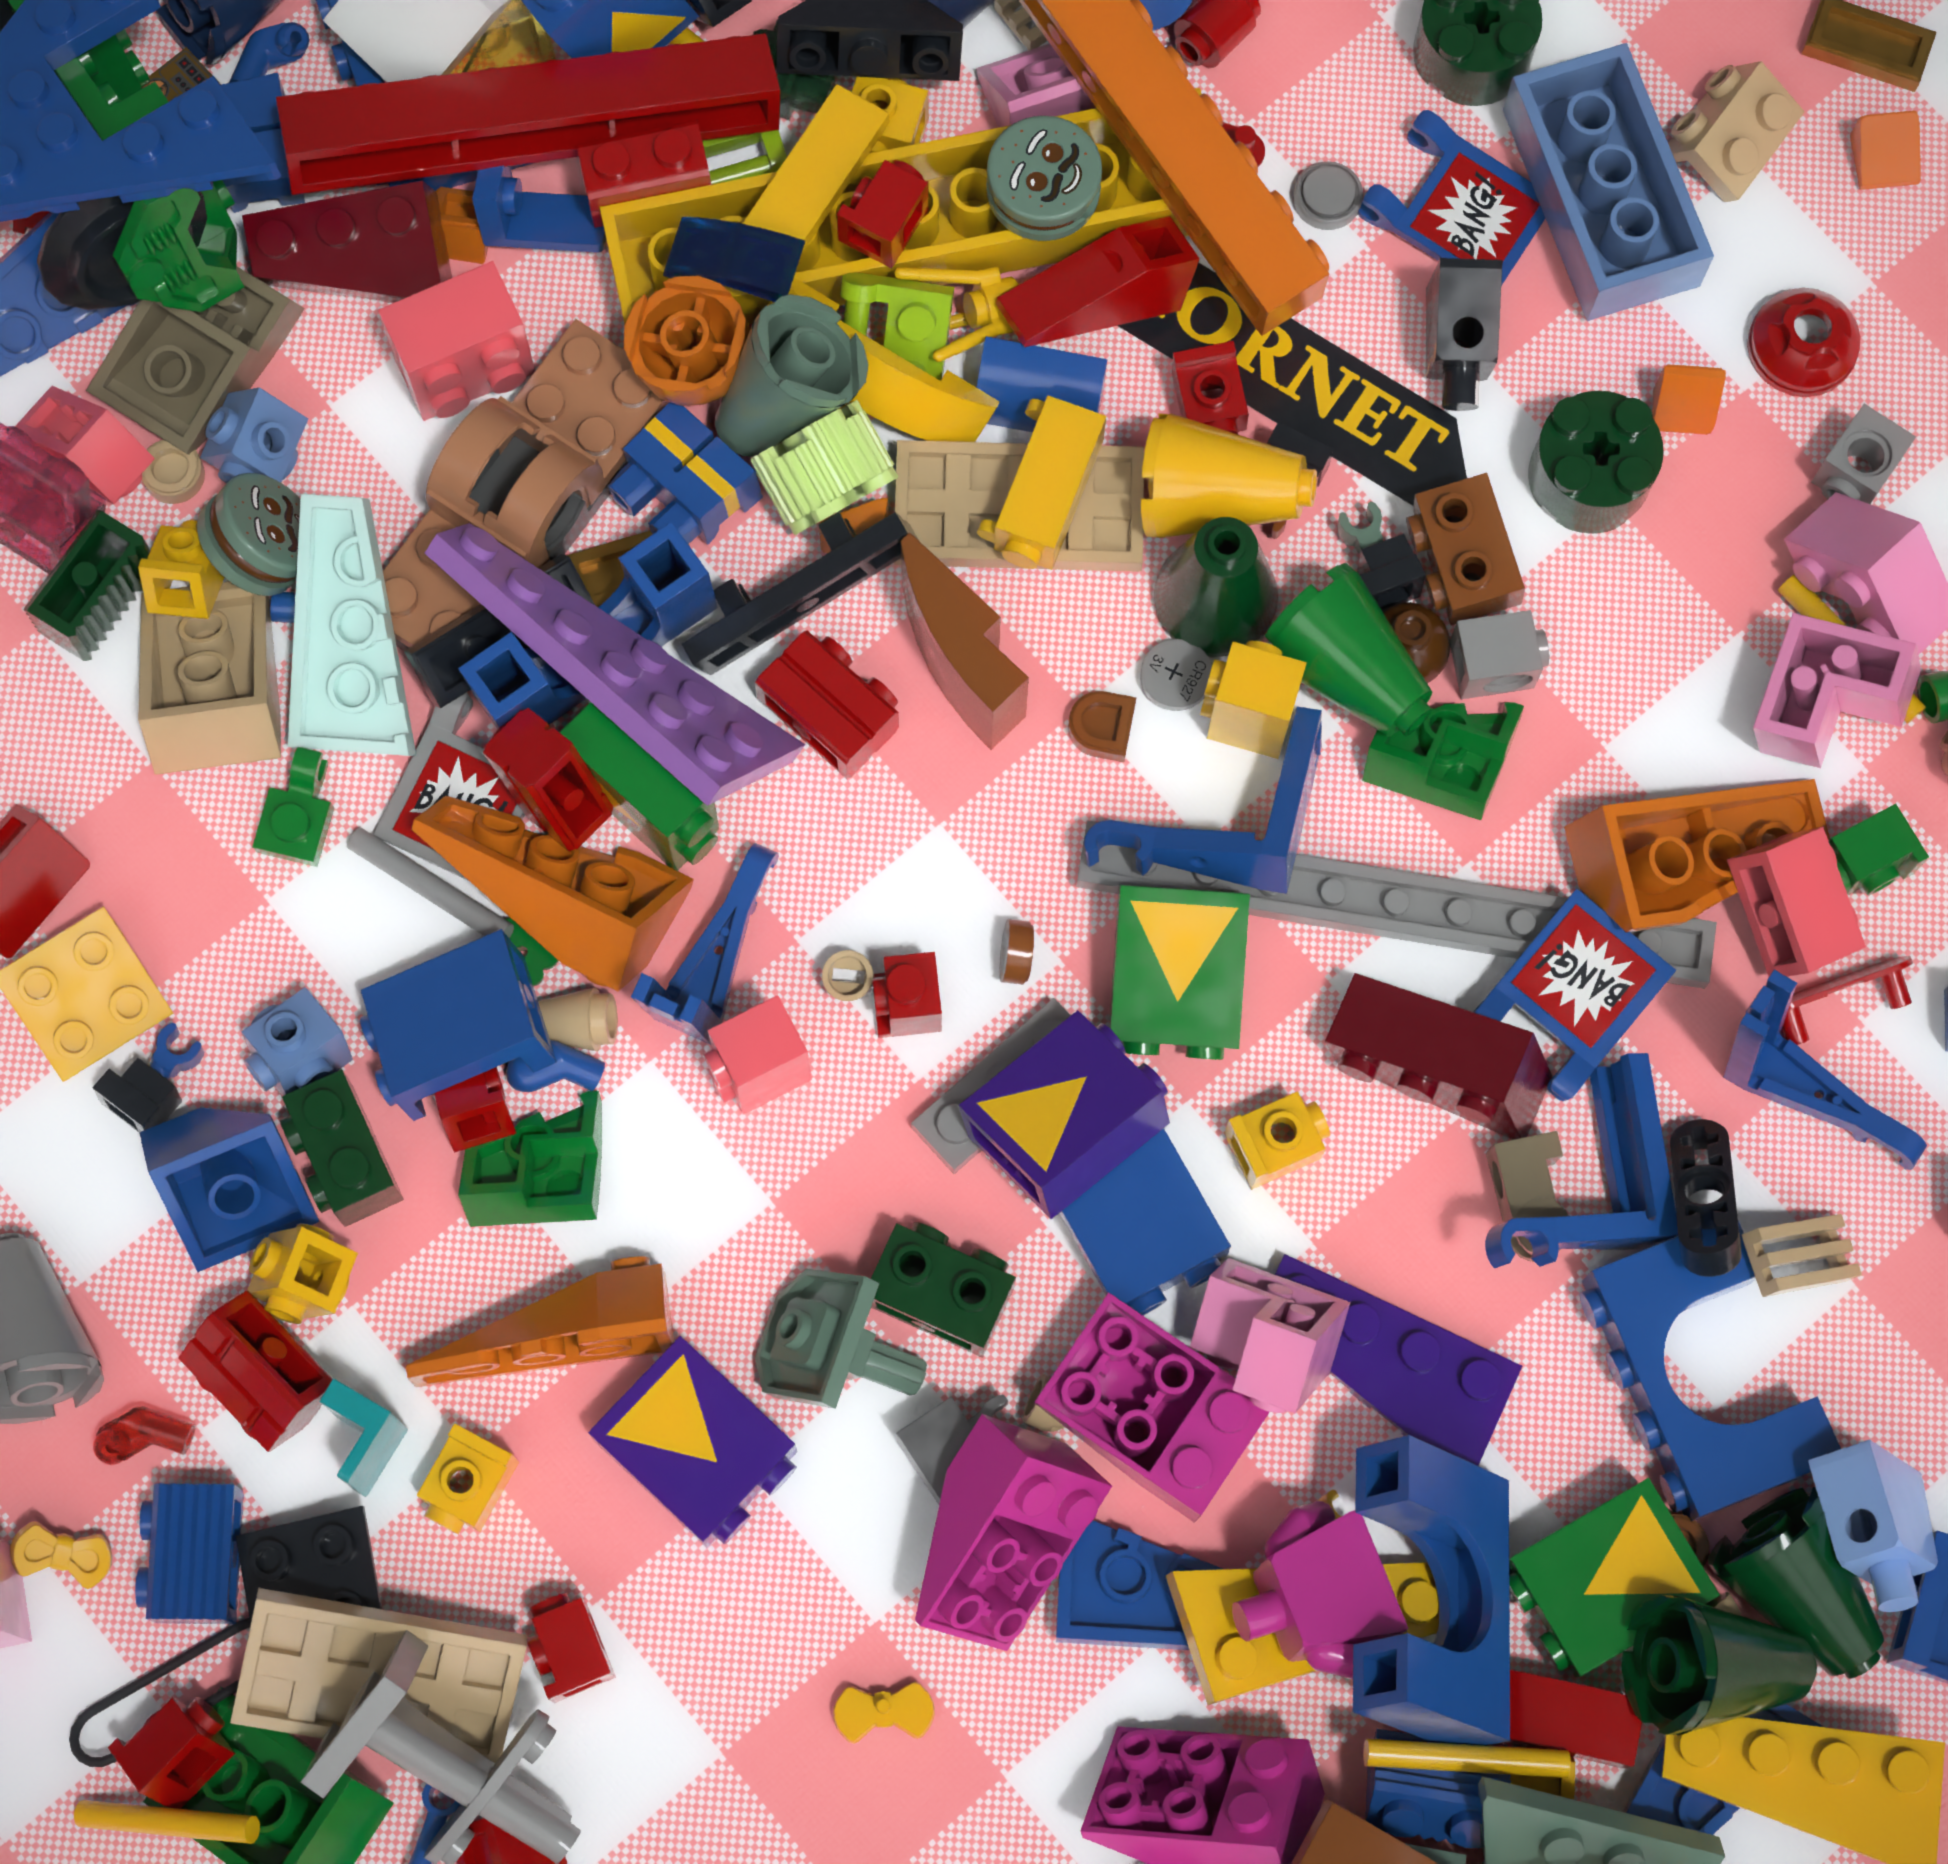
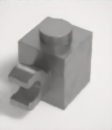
M997 1395L989 1399L981 1410L968 1420L951 1396L896 1433L897 1443L938 1505L947 1468L980 1416L985 1414L993 1417L997 1411L1002 1410L1008 1405L1005 1395ZM1023 1423L1018 1425V1427L1027 1429Z

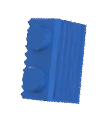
M154 1484L153 1500H143L139 1522L141 1539L150 1540L149 1567H139L135 1584L136 1605L138 1608H146V1620L157 1624H236L237 1597L239 1593L238 1582L240 1578V1559L236 1535L241 1534L243 1525L244 1492L242 1489L234 1484Z
M1376 1728L1374 1739L1431 1742L1409 1733ZM1367 1766L1365 1821L1396 1837L1412 1838L1420 1835L1424 1840L1433 1837L1437 1842L1446 1839L1450 1844L1456 1843L1464 1848L1479 1849L1481 1848L1480 1824H1482V1808L1478 1793V1783L1483 1776L1511 1784V1775Z

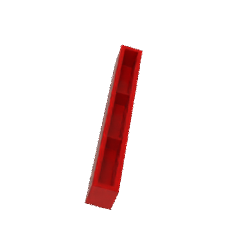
M766 33L732 36L726 39L687 44H671L664 47L625 52H609L602 55L564 60L554 59L540 63L502 68L492 67L479 71L448 75H430L423 78L394 82L368 83L340 89L316 92L306 91L299 94L276 97L292 195L476 171L502 165L506 167L579 157L577 144L660 127L668 130L671 129L672 125L698 120L702 140L779 130L780 87Z

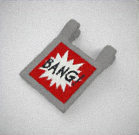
M466 692L443 708L435 706L430 723L416 749L417 756L411 758L373 835L386 843L469 881L412 830L414 819L445 796L518 816L522 820L525 814L483 754L485 748L455 735L473 707V700Z

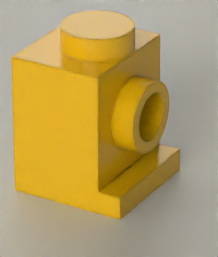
M197 520L184 521L179 527L161 525L148 558H141L138 566L147 613L209 619L225 577L212 565L202 549L198 538ZM173 580L189 581L191 591L170 589Z
M1297 1091L1243 1116L1240 1114L1229 1119L1224 1134L1250 1189L1253 1190L1320 1160L1326 1150L1322 1140L1330 1137V1130L1319 1105L1315 1101L1305 1105ZM1277 1123L1288 1124L1294 1131V1139L1288 1143L1276 1141L1271 1134V1127Z
M454 1423L448 1433L449 1438L416 1496L429 1505L424 1517L457 1535H459L464 1524L481 1532L519 1461L513 1454ZM460 1470L470 1471L474 1478L472 1487L465 1493H455L450 1487L451 1477Z

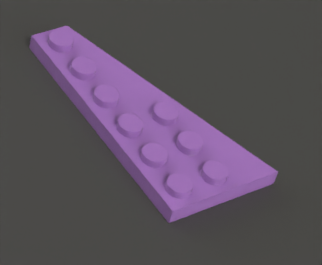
M468 523L437 533L425 551V554L707 806L793 763L806 745L669 655L655 642L643 638L499 543L485 530Z

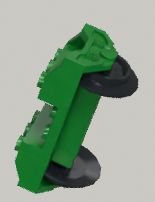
M0 0V32L24 0ZM125 29L54 70L102 141L169 102L155 81L147 85L151 80L132 50L124 52L125 49L133 45ZM222 180L213 181L212 190L199 192L189 188H182L166 197L122 203L119 196L78 202L80 210L61 212L45 232L37 258L41 282L44 288L61 304L86 310L132 305L142 300L161 302L164 307L203 312L244 288L236 270L237 231L226 210L235 205V202Z

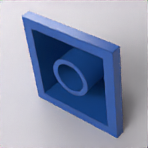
M200 1107L139 1132L147 1171L197 1272L256 1249L258 1244L265 1237H268L270 1233L296 1228L297 1224L314 1225L319 1222L318 1215L270 1114Z

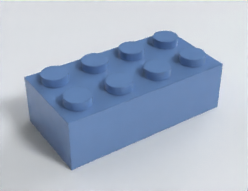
M1623 43L1514 76L1502 111L1586 321L1700 287L1714 258V254L1628 44Z

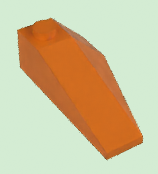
M1815 779L1602 805L1564 826L1579 888L1625 932L1681 925L1722 900L1736 894L1738 890L1727 862L1729 858L1782 835L1824 827L1827 839H1830Z
M449 796L443 797L416 817L412 826V830L563 965L585 975L592 983L609 987L617 992L648 966L688 896L694 881L693 878L640 852L618 846L616 856L582 846L577 850L574 849L569 852L550 835H541L525 830V823L518 816Z
M645 1256L614 1260L610 1262V1271L596 1272L407 1364V1379L415 1387H423L664 1353L674 1343L667 1279L662 1263L650 1265L649 1257Z

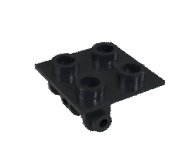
M362 1505L236 1535L250 1625L258 1588L382 1609L365 1506Z

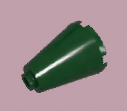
M1220 517L1207 522L1165 560L1159 570L1154 588L1156 615L1162 627H1165L1175 639H1182L1191 645L1201 648L1211 658L1228 656L1232 642L1246 645L1248 641H1256L1270 628L1276 613L1278 589L1275 576L1253 530L1241 520L1231 517Z
M1813 1486L1810 1496L1802 1487L1771 1500L1741 1521L1747 1531L1737 1542L1732 1544L1726 1535L1717 1542L1708 1556V1565L1716 1576L1773 1626L1801 1635L1810 1645L1817 1665L1829 1676L1845 1674L1848 1679L1856 1678L1869 1671L1880 1660L1881 1655L1878 1653V1650L1884 1642V1636L1860 1578L1841 1567L1836 1558L1826 1524L1825 1513L1821 1507L1816 1487Z
M1660 1595L1645 1601L1632 1616L1627 1630H1637L1633 1651H1623L1621 1663L1625 1693L1634 1714L1642 1723H1653L1660 1729L1657 1732L1664 1735L1689 1733L1799 1701L1809 1693L1817 1673L1815 1656L1810 1645L1801 1635L1684 1597Z

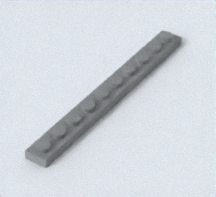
M1087 820L1084 840L1088 830L1098 822ZM1084 841L1076 884L1078 888L1118 894L1119 884L1250 894L1249 915L1516 959L1520 957L1568 899L1566 897L1296 854L1288 892L1284 894L1260 890L1154 862L1150 870L1142 876L1136 868L1135 853L1138 850L1115 845L1102 847L1099 850V862L1088 867ZM1692 918L1681 925L1631 932L1676 969V972L1667 983L1705 989L1710 983L1717 922Z

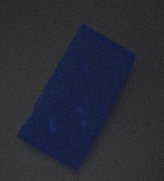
M682 217L663 276L668 278L701 276L721 283L724 287L727 286L776 302L779 297L789 294L805 240L736 222L700 217Z

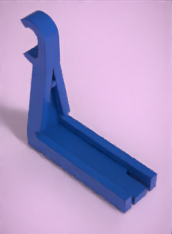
M1299 706L1296 708L1271 815L1263 840H1256L1255 832L1165 828L1105 820L1093 825L1086 833L1084 845L1088 867L1099 862V850L1102 847L1115 845L1138 850L1135 853L1136 868L1142 876L1150 870L1154 862L1260 890L1287 894L1321 755L1322 710Z
M753 843L741 864L724 903L670 980L666 990L654 978L641 973L631 998L655 1021L711 1045L707 1030L723 1022L750 915L756 910L758 903L756 898L770 867L774 868L778 862V852ZM717 947H723L722 954H715Z
M1773 970L1766 982V986H1763L1758 991L1739 1024L1723 1078L1747 1092L1852 1132L1856 1141L1865 1143L1868 1138L1872 1139L1900 1156L1899 1164L1905 1170H1912L1927 1147L1924 1139L1912 1129L1866 1103L1793 1041L1782 1037L1780 1032L1797 982ZM1819 1092L1823 1095V1098H1817L1814 1094Z
M1627 1053L1620 1056V1061L1610 1066H1597L1589 1076L1613 1213L1514 1218L1497 1224L1488 1231L1485 1240L1486 1255L1494 1269L1511 1263L1516 1253L1511 1245L1512 1236H1523L1529 1240L1533 1249L1531 1259L1539 1267L1556 1262L1559 1249H1642L1678 1236L1676 1208L1648 1053Z

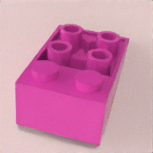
M1110 1293L1104 1298L1034 1402L1138 1485L1194 1523L1201 1517L1270 1413L1255 1406L1250 1401L1249 1396L1233 1391L1236 1378Z
M982 1414L946 1470L915 1621L921 1627L1008 1651L1015 1638L1025 1628L1028 1618L1045 1591L1060 1573L1063 1563L1082 1533L1094 1520L1098 1508L1111 1490L1112 1485L1068 1444Z
M1117 1726L1080 1832L1084 1839L1147 1864H1291L1321 1808L1325 1792L1309 1739Z

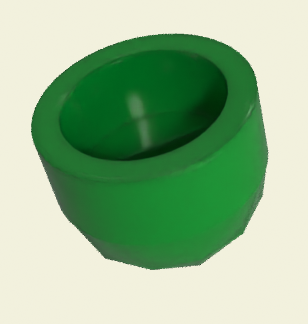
M1948 670L1921 675L1917 683L1918 699L1926 706L1923 714L1933 724L1947 721Z

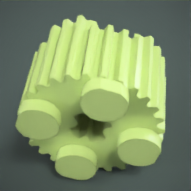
M858 400L846 405L842 409L835 410L801 429V431L785 439L782 443L775 447L772 446L750 459L757 476L785 526L789 525L794 536L898 478L893 468L895 464Z

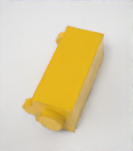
M1047 395L1045 401L1030 399L1025 410V414L1031 419L1036 420L1037 423L998 521L983 519L977 530V534L981 538L994 543V550L1002 552L1004 559L1025 569H1036L1037 566L1053 570L1105 434V415Z

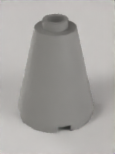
M20 1233L0 1234V1424L42 1421L56 1416L53 1405L72 1397L75 1408L87 1403L101 1391L104 1375L101 1364L40 1244L33 1239L24 1238Z

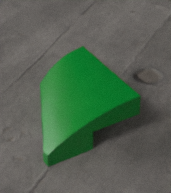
M1505 702L1502 713L1467 714L1465 703L1443 704L1438 708H1432L1428 718L1408 736H1404L1400 731L1391 736H1386L1377 730L1369 746L1362 781L1481 821L1516 734L1524 705L1515 702Z
M587 1091L580 1094L579 1098L582 1106L548 1121L543 1119L540 1112L520 1120L515 1126L517 1134L465 1149L458 1196L470 1227L597 1220L602 1164V1100L599 1091Z

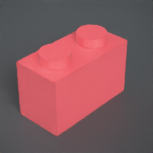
M1824 827L1782 835L1727 859L1768 977H1770L1773 970L1787 977L1811 973L1866 947L1858 926L1856 911L1848 898L1837 867L1835 852L1829 844Z
M778 995L707 1030L712 1050L703 1054L709 1067L707 1069L709 1076L722 1101L726 1103L735 1098L743 1115L812 1080L808 1051Z

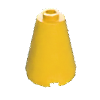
M1158 413L1159 418H1153L1146 440L1142 466V478H1149L1148 491L1150 499L1141 498L1142 527L1146 537L1166 538L1194 534L1207 522L1220 517L1235 518L1248 526L1299 519L1303 506L1313 507L1317 489L1316 469H1307L1306 457L1304 455L1172 413Z

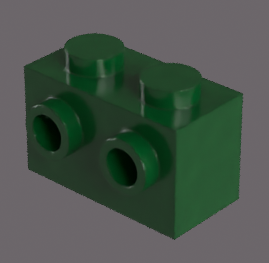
M342 1069L282 1096L290 1115L279 1121L294 1154L298 1155L304 1151L307 1152L315 1173L306 1177L305 1180L321 1213L332 1209L344 1227H347L404 1200L354 1086Z
M914 1222L911 1229L896 1223L871 1276L872 1280L879 1283L871 1308L983 1358L1015 1288L1016 1276L1006 1272L1009 1264L1001 1258L980 1249L974 1248L969 1256L946 1246L949 1237L923 1223Z

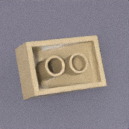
M230 581L223 582L209 619L147 613L144 594L141 593L138 721L155 775L281 758V713L269 596L247 592ZM189 586V587H182V588H174V589L189 590V591H191L190 586Z

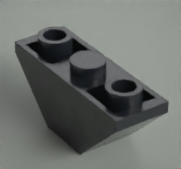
M805 0L778 16L777 73L959 81L963 24L928 0Z

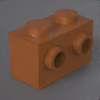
M1486 472L1415 494L1414 515L1406 517V524L1415 552L1426 551L1433 573L1426 574L1425 583L1434 610L1437 611L1445 608L1450 626H1452L1457 621L1474 619L1521 605L1525 586L1488 473Z

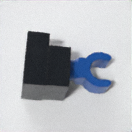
M169 1023L161 1029L157 1036V1049L152 1054L148 1065L137 1058L121 1077L109 1068L92 1087L101 1105L138 1133L166 1122L182 1103L176 1086L168 1080L176 1077L180 1071L193 1069L204 1057L205 1052L199 1041L195 1042L184 1054L176 1055L170 1052L171 1044L180 1035L175 1023Z

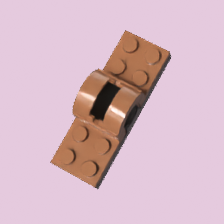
M575 318L512 402H509L502 396L498 399H487L476 406L454 430L441 450L428 479L426 500L430 510L383 570L396 646L406 651L481 604L425 554L437 533L470 523L491 534L499 543L537 568L560 554L565 555L611 494L608 485L620 470L627 465L623 448L669 403L656 396L637 378L624 349Z

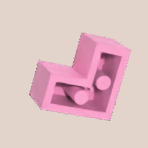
M1835 492L1784 538L1795 562L1792 568L1797 579L1813 592L1823 591L1848 603L1858 624L1856 629L1916 643L1918 655L1948 629V582L1921 522Z
M1792 613L1753 726L1760 753L1821 769L1840 712L1902 727L1921 672L1917 644Z
M1228 1258L1209 1277L1190 1348L1206 1353L1207 1358L1220 1367L1238 1370L1233 1391L1249 1396L1250 1401L1258 1408L1273 1413L1289 1411L1295 1414L1330 1374L1351 1302Z

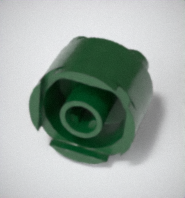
M1424 0L1413 43V57L1419 75L1427 84L1430 81L1438 89L1445 92L1444 98L1457 104L1482 106L1501 101L1508 94L1512 78L1527 73L1530 69L1542 30L1543 19L1539 0Z
M1600 390L1566 397L1556 404L1553 411L1547 417L1532 452L1528 467V481L1533 498L1540 507L1543 505L1557 518V523L1575 532L1587 534L1604 533L1615 530L1623 525L1626 520L1631 518L1642 507L1658 477L1664 457L1662 436L1656 422L1652 418L1653 415L1649 406L1637 398H1628L1615 392Z

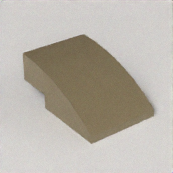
M237 266L236 270L244 288L203 312L164 307L161 302L139 301L86 391L190 455L192 451L197 450L208 439L205 435L207 424L215 411L223 406L227 394L247 390L253 386L279 350L305 308Z

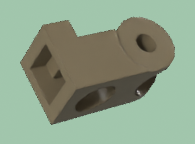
M1557 1131L1496 1143L1486 1152L1503 1222L1514 1218L1568 1216L1567 1211L1556 1202L1548 1166L1554 1165L1563 1156ZM1512 1236L1511 1245L1514 1252L1520 1258L1534 1262L1531 1259L1533 1249L1529 1240L1523 1236Z

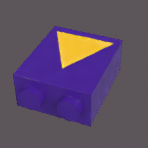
M1078 1010L958 1105L968 1137L1050 1219H1053L1170 1124L1164 1096L1168 1094V1090L1160 1076L1145 1063L1137 1067L1125 1055L1126 1051L1122 1042L1107 1025L1100 1023L1095 1027Z
M681 1336L675 1340L588 1432L592 1440L706 1549L716 1539L723 1545L727 1544L751 1518V1515L745 1510L750 1502L762 1490L769 1496L773 1495L797 1469V1466L791 1461L798 1452L796 1444Z

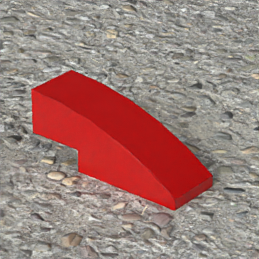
M1510 1670V1741L1504 1743L1524 1748L1568 1750L1571 1757L1621 1769L1634 1767L1642 1722L1634 1714L1626 1694Z

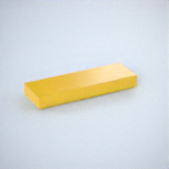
M836 84L740 226V239L793 268L888 126L889 113Z

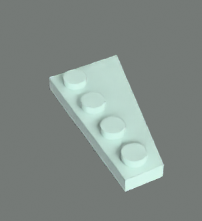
M301 494L287 747L417 756L370 499Z

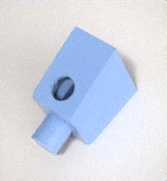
M1870 1439L1808 1460L1820 1504L1825 1513L1826 1524L1836 1558L1841 1567L1872 1584L1879 1611L1898 1612L1917 1605L1919 1600L1913 1576L1933 1570L1938 1563L1921 1472Z

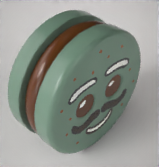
M1033 116L1020 120L1005 129L996 139L990 150L987 162L986 183L989 205L1000 223L1021 237L1037 241H1050L1069 236L1088 222L1098 205L1102 179L1101 157L1092 138L1071 121L1055 116Z
M243 473L233 477L222 487L217 495L204 505L198 516V538L207 558L228 581L247 592L262 596H273L286 591L296 581L301 498L283 483L263 474Z

